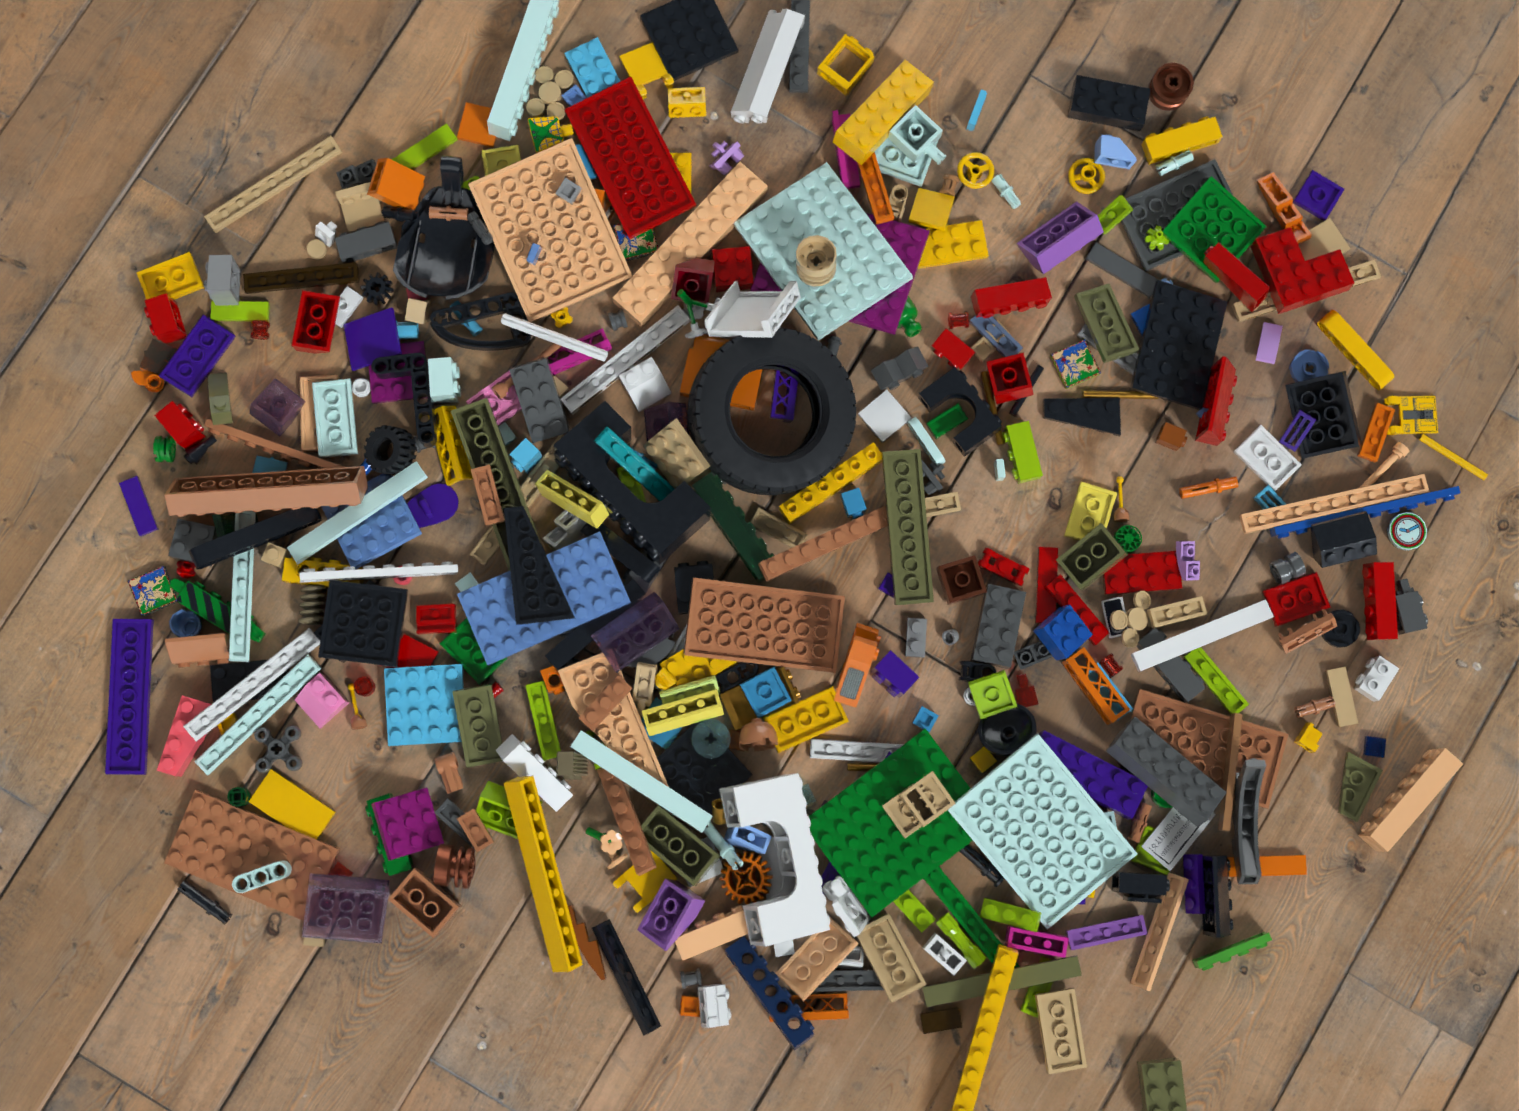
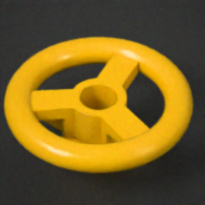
M973 152L965 155L959 161L957 174L965 186L979 189L988 185L993 179L994 165L986 155ZM979 158L985 161L986 164L982 166L974 165L969 159ZM964 165L968 168L967 177L970 181L963 175ZM972 170H977L978 173L975 174L972 172ZM989 170L987 178L980 183H976V181L980 180L982 173Z
M1081 158L1071 165L1068 172V180L1072 188L1077 192L1092 194L1103 186L1105 171L1101 164L1094 163V159ZM1088 164L1082 168L1080 174L1074 175V171L1079 165ZM1093 166L1099 171L1100 178L1098 183L1094 180L1096 169ZM1084 173H1089L1090 177H1086ZM1083 180L1088 182L1092 188H1082L1075 181Z

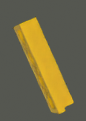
M456 405L440 406L435 409V415L438 414L440 419L439 424L436 423V448L447 486L462 480L473 479L472 468L451 411L456 409ZM441 433L444 434V442L441 441ZM446 451L449 452V460L446 459ZM451 469L454 470L455 478L453 479L450 474Z

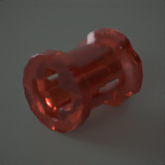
M965 311L963 314L948 313L949 330L953 329V327L969 328L968 311Z
M1113 653L1098 662L1105 668L1110 678L1124 669L1115 661Z

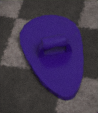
M435 484L421 491L407 504L419 528L441 523L454 516L458 509L459 500L453 488L446 484Z

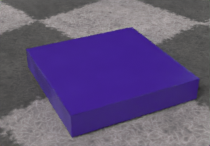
M1312 170L1293 203L1325 221L1343 193L1344 188Z

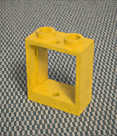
M845 34L818 66L817 74L847 96L874 63L875 56L869 48H863L856 38ZM845 47L865 62L850 82L829 67Z

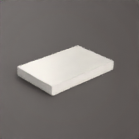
M1262 425L1255 429L1233 451L1274 491L1302 465Z

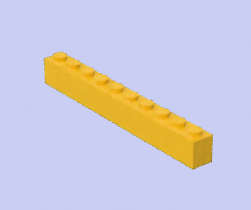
M534 776L516 777L504 782V787L553 972H570L582 966L583 963Z
M998 944L951 1111L974 1110L1018 957L1017 949Z

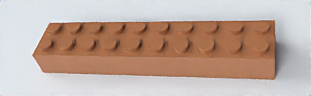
M356 466L175 478L164 496L169 516L183 517L188 514L201 516L206 513L223 514L225 512H260L268 509L278 511L284 508L296 510L301 507L356 506L361 504L368 484L365 467Z

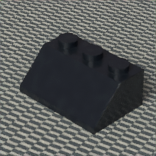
M1366 511L1311 525L1313 558L1322 568L1377 554L1376 535Z

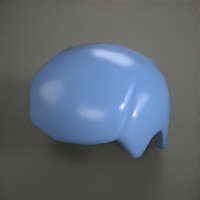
M181 609L174 613L169 621L171 631L178 638L197 636L202 628L201 619L193 611Z

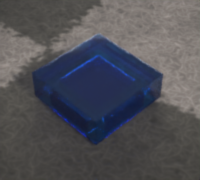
M1365 736L1363 755L1385 758L1386 738Z

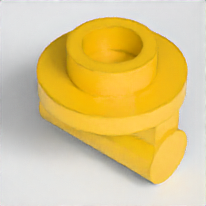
M665 667L655 676V684L661 690H668L677 682Z

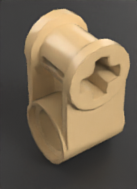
M900 184L893 187L889 197L894 220H897V222H901L908 196L907 188ZM902 192L904 197L901 199L896 198L894 193Z

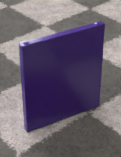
M391 307L344 324L352 371L372 365L373 360L379 357L402 355L394 308Z

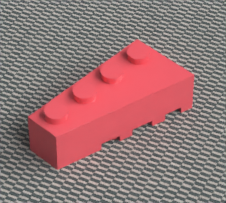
M181 696L157 771L182 777L206 737L204 735L196 742L183 726L209 707L211 703L188 696Z

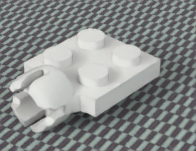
M837 876L833 881H828L822 887V891L830 901H833V910L844 922L846 930L856 937L861 934L871 918L843 878Z

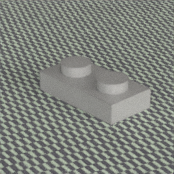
M907 618L905 657L925 658L927 619Z

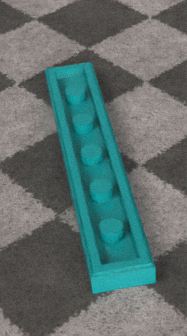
M606 427L594 440L658 501L663 500L674 490L663 477L609 427Z

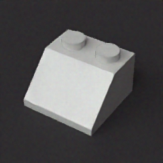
M652 357L619 375L622 385L638 412L672 394Z

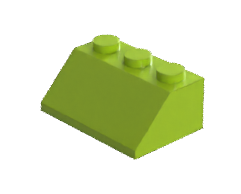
M488 781L480 795L477 813L487 828L518 839L505 787Z

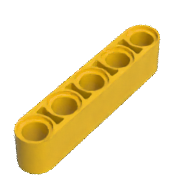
M1330 310L1317 322L1319 329L1376 390H1381L1394 379L1395 376L1390 368L1338 312Z

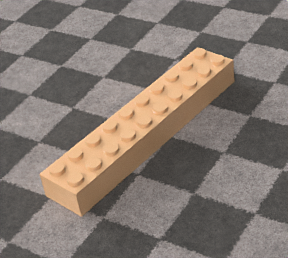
M739 162L614 295V304L623 309V312L642 328L671 297L676 264L694 258L706 259L712 253V250L716 249L735 228L734 223L749 213L768 193V186L744 164Z

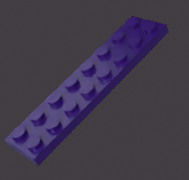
M113 619L105 774L147 775L153 619Z

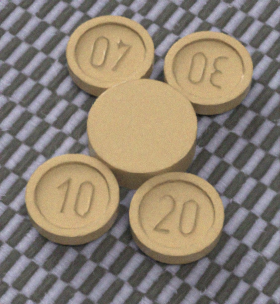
M541 66L535 72V79L541 84L538 92L540 99L533 98L529 100L526 105L527 112L533 117H539L545 112L546 104L548 105L546 110L548 117L557 116L561 120L566 112L563 104L559 102L562 95L560 88L566 89L571 87L574 77L570 71L561 70L556 74L555 82H552L554 78L552 69L547 66Z
M1145 591L1135 593L1133 603L1136 608H1131L1126 613L1117 610L1110 615V623L1114 629L1121 630L1126 626L1129 628L1125 629L1121 634V641L1127 648L1138 645L1139 635L1137 631L1143 630L1146 626L1152 628L1148 612L1144 611L1150 607L1151 597Z

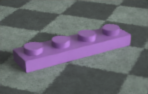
M1137 915L1066 930V935L1069 938L1070 950H1076L1147 935L1144 916Z

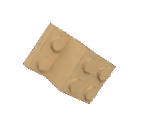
M931 771L918 782L913 783L886 802L882 807L902 836L907 838L956 803L934 772Z

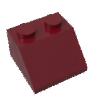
M694 258L676 264L671 299L682 301L677 292L683 289L692 300L705 304L709 303L715 261Z

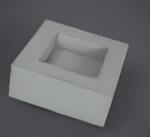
M565 177L555 194L572 205L582 188Z

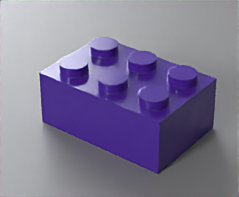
M891 650L871 671L873 673L871 677L877 683L885 684L888 687L886 691L893 697L904 695L919 678Z

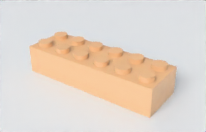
M1446 748L1429 749L1422 756V762L1412 767L1410 776L1400 781L1397 786L1399 787L1398 790L1388 795L1385 799L1386 804L1382 808L1379 807L1373 813L1374 818L1361 827L1360 830L1362 832L1358 836L1375 851L1389 852L1463 765Z

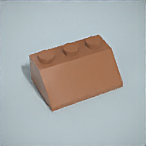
M220 633L165 639L171 663L178 665V668H188L190 664L198 663V666H208L210 662L217 661V664L229 663L230 635Z

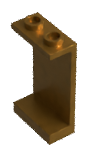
M780 667L776 671L792 701L760 718L794 703H799L798 698L801 696L797 687H793L790 682L793 677L789 669L785 670L784 667ZM740 685L719 694L735 731L751 723L752 719L757 718Z

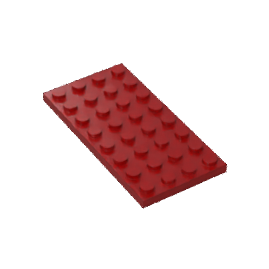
M631 76L564 109L629 240L697 206Z

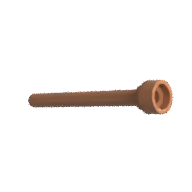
M553 343L532 361L549 357L562 346ZM512 377L506 382L497 383L491 388L500 400L507 396L508 389L514 385Z

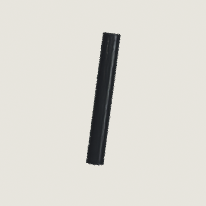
M1037 365L1030 377L1032 388L1044 370L1040 365ZM1027 397L1017 399L1009 414L1015 417Z

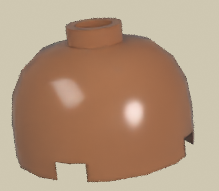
M761 718L752 719L751 723L746 724L740 731L739 748L743 751H749L748 748H754V752L765 751L775 748V745L778 746L776 730L768 722L762 721Z

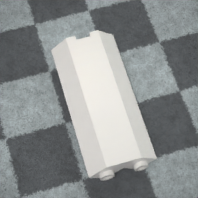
M782 9L781 13L769 10L731 110V118L734 121L749 123L751 118L756 123L767 122L768 113L798 33L803 27L805 15L789 9Z

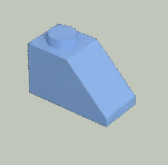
M1105 134L1101 135L1095 142L1094 163L1130 169L1136 162L1135 155L1118 137Z
M745 826L728 828L724 839L728 844L739 849L765 854L772 836L754 827Z

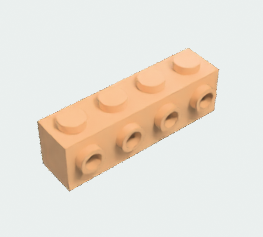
M742 905L731 908L729 913H718L713 916L712 920L707 922L705 920L696 922L694 924L695 927L686 929L675 943L682 960H686L748 934Z

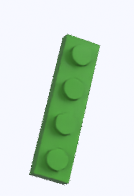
M1262 932L1192 961L1195 968H1202V971L1214 967L1213 964L1216 962L1225 963L1232 960L1231 956L1236 954L1238 956L1248 954L1251 948L1256 947V949L1266 947L1268 945L1267 942L1272 941L1268 932Z

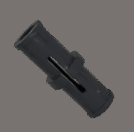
M384 206L382 216L401 222L404 220L416 222L419 219V212L417 210L404 209L400 206L397 208Z

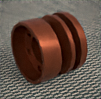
M440 844L435 860L434 885L448 886L451 878H454L455 887L458 888L462 880V887L469 889L476 866L475 849L468 847L465 856V847L461 846L456 855L454 845Z

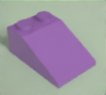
M665 878L637 930L667 951L695 920L705 900L679 881Z

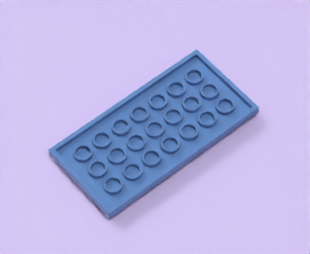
M601 532L546 555L575 619L516 625L510 571L457 594L487 665L498 662L631 603Z

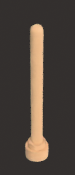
M1397 442L1392 447V454L1359 488L1373 485L1397 459L1404 458L1409 453V449L1403 443Z

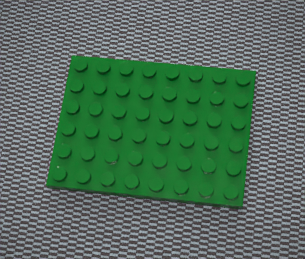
M926 728L808 816L811 822L809 827L810 833L814 841L871 918L973 841L948 810L926 826L920 827L907 838H904L882 807L886 802L913 783L918 782L931 771L934 772L954 802L971 789Z

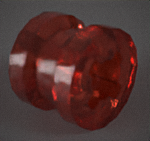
M261 320L251 321V338L259 340L270 338L268 333L270 322Z
M360 677L354 682V690L360 696L368 697L375 692V683L368 677Z

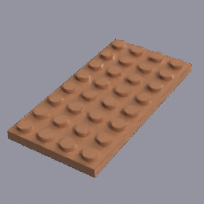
M692 578L683 655L836 673L845 596Z
M1138 689L1130 720L1137 717L1222 788L1230 716ZM1242 720L1236 773L1241 771L1245 760L1252 758L1265 760L1266 769L1260 789L1259 807L1268 809L1289 734Z
M195 790L164 863L237 893L232 887L235 877L278 861H288L292 866L291 874L288 877L237 894L308 923L311 920L340 849L255 813L233 806L204 792ZM282 865L277 867L278 874L283 875L285 872ZM260 871L258 878L262 882L266 880V875ZM241 878L240 886L245 889L247 881Z

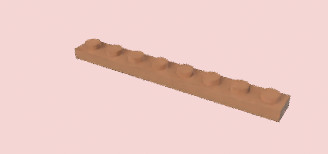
M206 419L204 424L211 434L220 436V434L227 435L226 439L233 442H238V440L244 441V445L250 448L261 447L265 453L273 455L274 452L281 454L280 458L288 461L292 459L298 460V464L308 468L310 465L317 467L316 469L343 467L224 424L213 425V421Z
M886 506L760 562L758 565L766 582L887 527Z

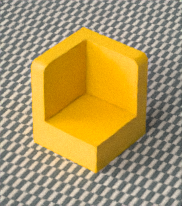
M1311 722L1305 723L1294 743L1309 753H1314L1319 747L1317 742L1321 738L1322 732L1314 728V724Z

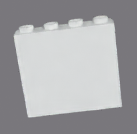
M734 281L705 319V328L708 331L709 337H738L740 335L742 337H773L801 298L797 281H789L783 291H740L738 282Z

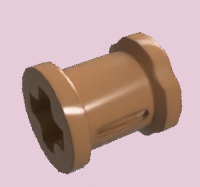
M944 174V183L939 193L955 196L956 184L959 183L960 179L955 175Z

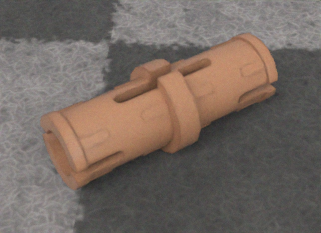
M451 206L446 208L429 207L430 219L468 221V208H451Z
M1332 696L1319 700L1313 699L1307 704L1295 706L1294 712L1299 713L1296 714L1298 719L1310 714L1316 715L1320 711L1334 708L1335 701L1331 702L1334 699Z
M1140 802L1137 814L1132 819L1133 824L1127 839L1137 843L1140 842L1144 827H1147L1148 824L1146 822L1152 808L1151 805Z

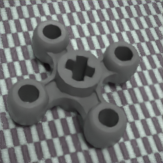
M294 725L287 727L281 739L273 738L270 730L265 727H260L255 731V739L266 744L268 747L266 756L256 761L255 767L258 772H269L273 762L278 759L283 760L290 771L301 769L303 764L301 758L289 752V745L301 737V729ZM292 730H295L296 733H295V735L292 737V736H291V731H292ZM262 732L265 733L264 738H261L260 736ZM275 747H282V751H279V753L275 752ZM293 760L296 761V766H295V767L292 766V761H293ZM263 762L266 763V767L264 769L261 766Z

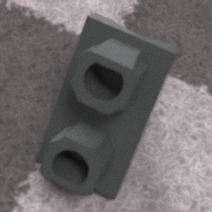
M922 460L923 477L926 476L930 480V482L924 485V491L928 496L936 491L940 492L943 486L935 475L940 480L945 478L941 472L945 468L942 464L938 467L934 462L929 465L933 469V472H931Z

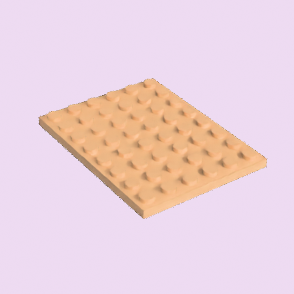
M572 138L468 184L489 233L493 237V242L528 322L537 321L551 313L623 283L633 276ZM565 177L582 188L572 205L555 194ZM533 243L540 245L542 248L535 266L529 264L526 260Z

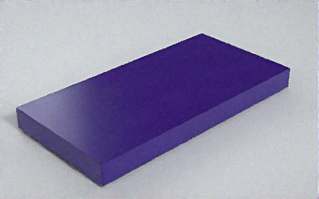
M202 315L162 370L159 377L192 398L236 336L205 315Z

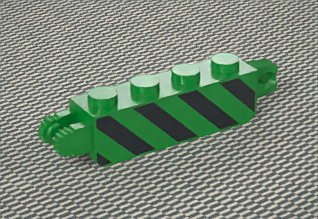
M177 578L170 581V587L179 593L177 598L180 604L230 634V601H227V603L220 600L221 595L214 591H211V593L204 590L206 586L198 581L194 583L188 581L185 583ZM251 615L250 639L260 643L266 633L256 625L257 622L253 620L254 616Z

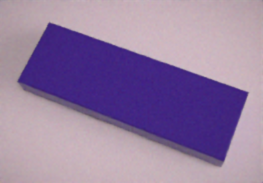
M135 476L120 482L119 485L139 536L159 530L139 477Z

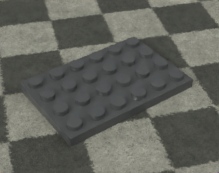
M1216 159L1126 198L1134 210L1121 223L1145 272L1184 255L1170 241L1169 244H1164L1163 250H1158L1157 246L1151 250L1149 248L1150 242H1145V237L1148 236L1147 230L1150 228L1155 230L1156 226H1161L1162 231L1210 176L1232 194Z

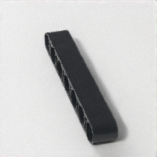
M301 507L296 510L291 509L198 545L188 552L196 569L199 570L315 525L322 521V517L317 508Z

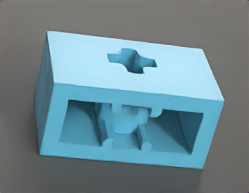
M526 438L510 453L513 466L520 472L524 470L527 474L543 457L541 452Z

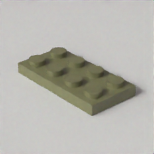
M1110 284L1075 294V301L1103 363L1135 354L1139 351Z
M492 684L454 690L453 698L466 767L503 761L496 751L502 744Z

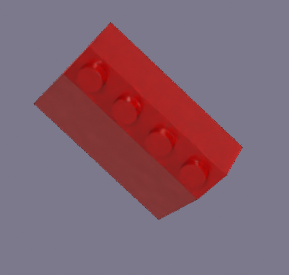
M1222 356L1211 367L1210 379L1203 407L1208 410L1203 413L1202 418H1199L1195 437L1197 442L1218 446L1225 440L1226 430H1224V427L1230 418L1228 407L1232 404L1234 394H1231L1232 387H1235L1237 382V376H1235L1236 369L1225 356Z

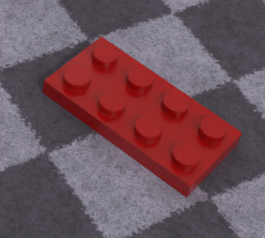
M1176 551L1128 554L1103 574L1105 595L1182 589V578L1177 563Z

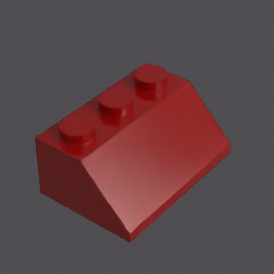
M302 290L291 345L296 351L313 354L330 353L340 296Z

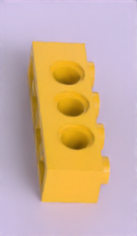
M291 555V558H285L282 581L293 584L326 586L328 588L329 581L300 583L302 567L308 566L309 569H315V572H319L323 568H335V571L343 570V567L351 566L349 563L348 565L341 564V561L329 560V563L322 562V559L310 557V560H304L297 564ZM364 579L343 581L363 584Z

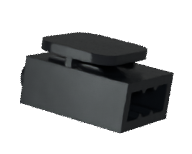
M699 561L697 565L689 566V563H679L678 567H674L679 615L688 614L692 578L714 580L712 563L708 564V561Z
M1116 872L1112 875V891L1131 894L1123 896V900L1162 903V899L1156 897L1158 895L1166 896V891L1170 889V881L1166 875Z

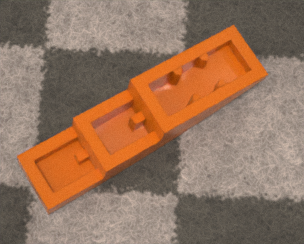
M1273 172L1258 179L1257 184L1282 229L1291 227L1298 244L1311 239L1312 234L1302 222V215L1294 206L1292 196Z

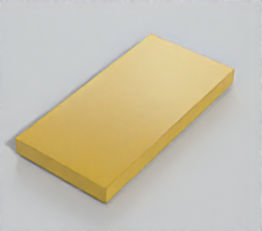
M833 686L803 699L797 704L794 703L763 717L764 722H768L776 730L778 746L775 745L778 753L849 722L841 703L834 701L836 692Z
M273 769L268 772L249 800L252 805L285 827L314 839L320 837L336 813Z

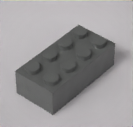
M548 357L511 367L509 371L532 443L568 433L570 428Z
M988 584L986 586L987 592L983 597L970 661L1009 669L1012 665L1026 592Z

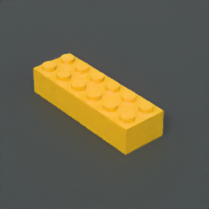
M905 59L837 129L833 143L862 165L888 138L889 131L915 105L918 106L930 94L934 82Z

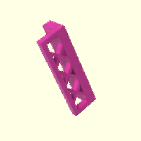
M838 110L832 111L831 120L834 136L837 129L850 117V114L839 115ZM835 145L840 180L847 189L860 188L857 162Z
M603 328L577 339L607 352L612 350ZM602 335L604 341L593 345L594 337ZM563 346L548 357L549 360L553 361L550 364L553 376L593 358L579 352L576 353L574 350H568V348ZM565 351L570 353L569 356L561 360H557V357L560 352Z

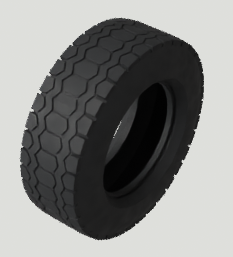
M779 328L773 337H742L740 335L715 351L702 365L694 379L687 410L691 439L710 464L709 469L718 478L734 488L757 495H779L808 487L831 472L842 459L850 445L856 424V399L851 380L848 378L849 376L844 366L842 367V363L833 355V352L825 345L823 346L818 340L802 332ZM789 368L797 371L799 373V377L791 373V370ZM760 369H774L784 372L798 381L807 393L812 409L811 427L804 442L792 453L784 456L764 455L749 448L737 435L731 421L730 403L738 382L749 372Z

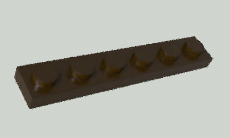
M355 262L243 274L244 292L252 294L359 283L358 264Z

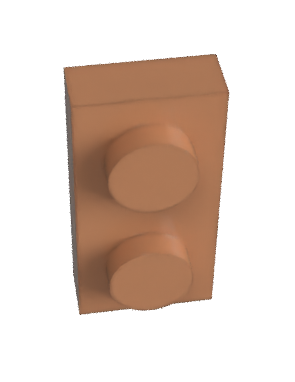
M475 808L457 818L476 852L495 842Z

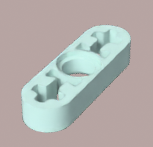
M917 417L907 421L910 430L930 460L938 467L944 464L946 461Z

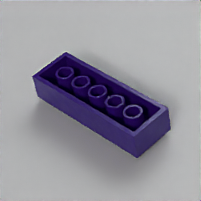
M1045 730L1039 733L1041 738L1095 803L1114 811V813L1126 819H1133L1148 787L1145 783L1132 774Z

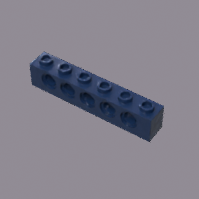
M743 936L726 948L725 954L795 1051L814 1037L813 1030L815 1028L809 1020L805 1021L803 1019L801 1008L797 1003L793 1005L789 999L791 995L785 987L781 988L778 984V981H780L774 971L770 972L766 967L768 963L762 955L758 956L755 952L756 946L750 945V940ZM749 955L753 958V961L750 964H745L742 958ZM761 971L765 977L762 980H756L753 976L754 973ZM772 987L776 990V994L768 996L765 990ZM781 1003L786 1004L788 1010L784 1013L777 1010V1006ZM791 1020H797L800 1026L797 1029H791L788 1023Z

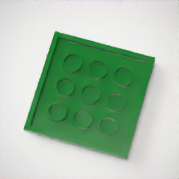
M1210 176L1162 232L1167 240L1211 280L1217 283L1220 279L1203 262L1205 251L1210 246L1214 247L1219 242L1239 259L1267 226L1217 180Z

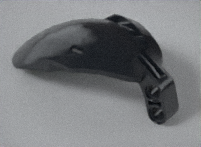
M442 156L440 162L442 186L429 190L415 208L419 212L418 221L406 220L402 225L393 272L400 283L413 293L425 298L427 295L446 296L445 300L472 293L488 280L495 244L492 242L485 245L481 240L482 238L478 236L472 227L473 224H470L469 221L455 219L446 221V219L429 218L430 206L468 208V214L473 211L476 212L479 219L486 226L471 190L463 189L464 171L462 158ZM421 234H425V243L420 242ZM475 239L474 248H471L472 240Z

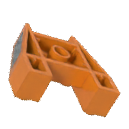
M860 623L856 624L836 687L834 701L857 707L872 660H877L880 649H877L881 636L878 635L879 629Z

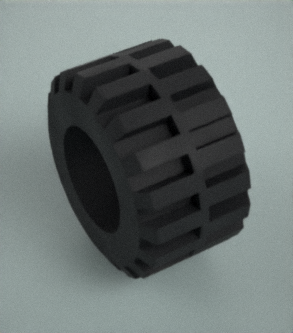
M382 425L381 427H376L375 432L371 431L369 433L370 437L365 440L367 444L366 446L364 445V450H366L364 458H367L366 463L371 465L370 468L376 470V472L396 475L413 464V459H416L415 451H417V447H414L416 441L412 439L413 435L405 429ZM392 442L393 453L391 457L388 458L387 450Z

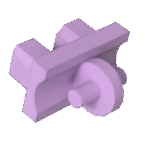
M725 141L720 145L717 142L712 145L715 150L711 155L714 158L718 154L720 155L710 165L712 170L717 169L721 174L726 175L732 169L726 160L731 157L735 163H738L744 157L739 149L741 145L738 142H733L726 150L724 148L728 144Z

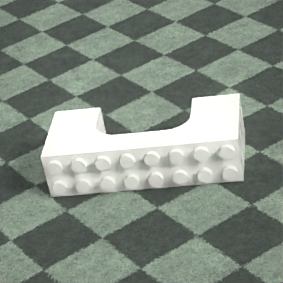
M799 773L783 774L720 789L727 828L764 823L771 829L782 875L781 888L774 897L743 905L750 945L766 947L830 930V917L826 912V897L822 893V878L818 873V858L814 853L813 847L815 843L810 833L809 827L811 822L806 813L807 802L802 793L803 782L799 777Z

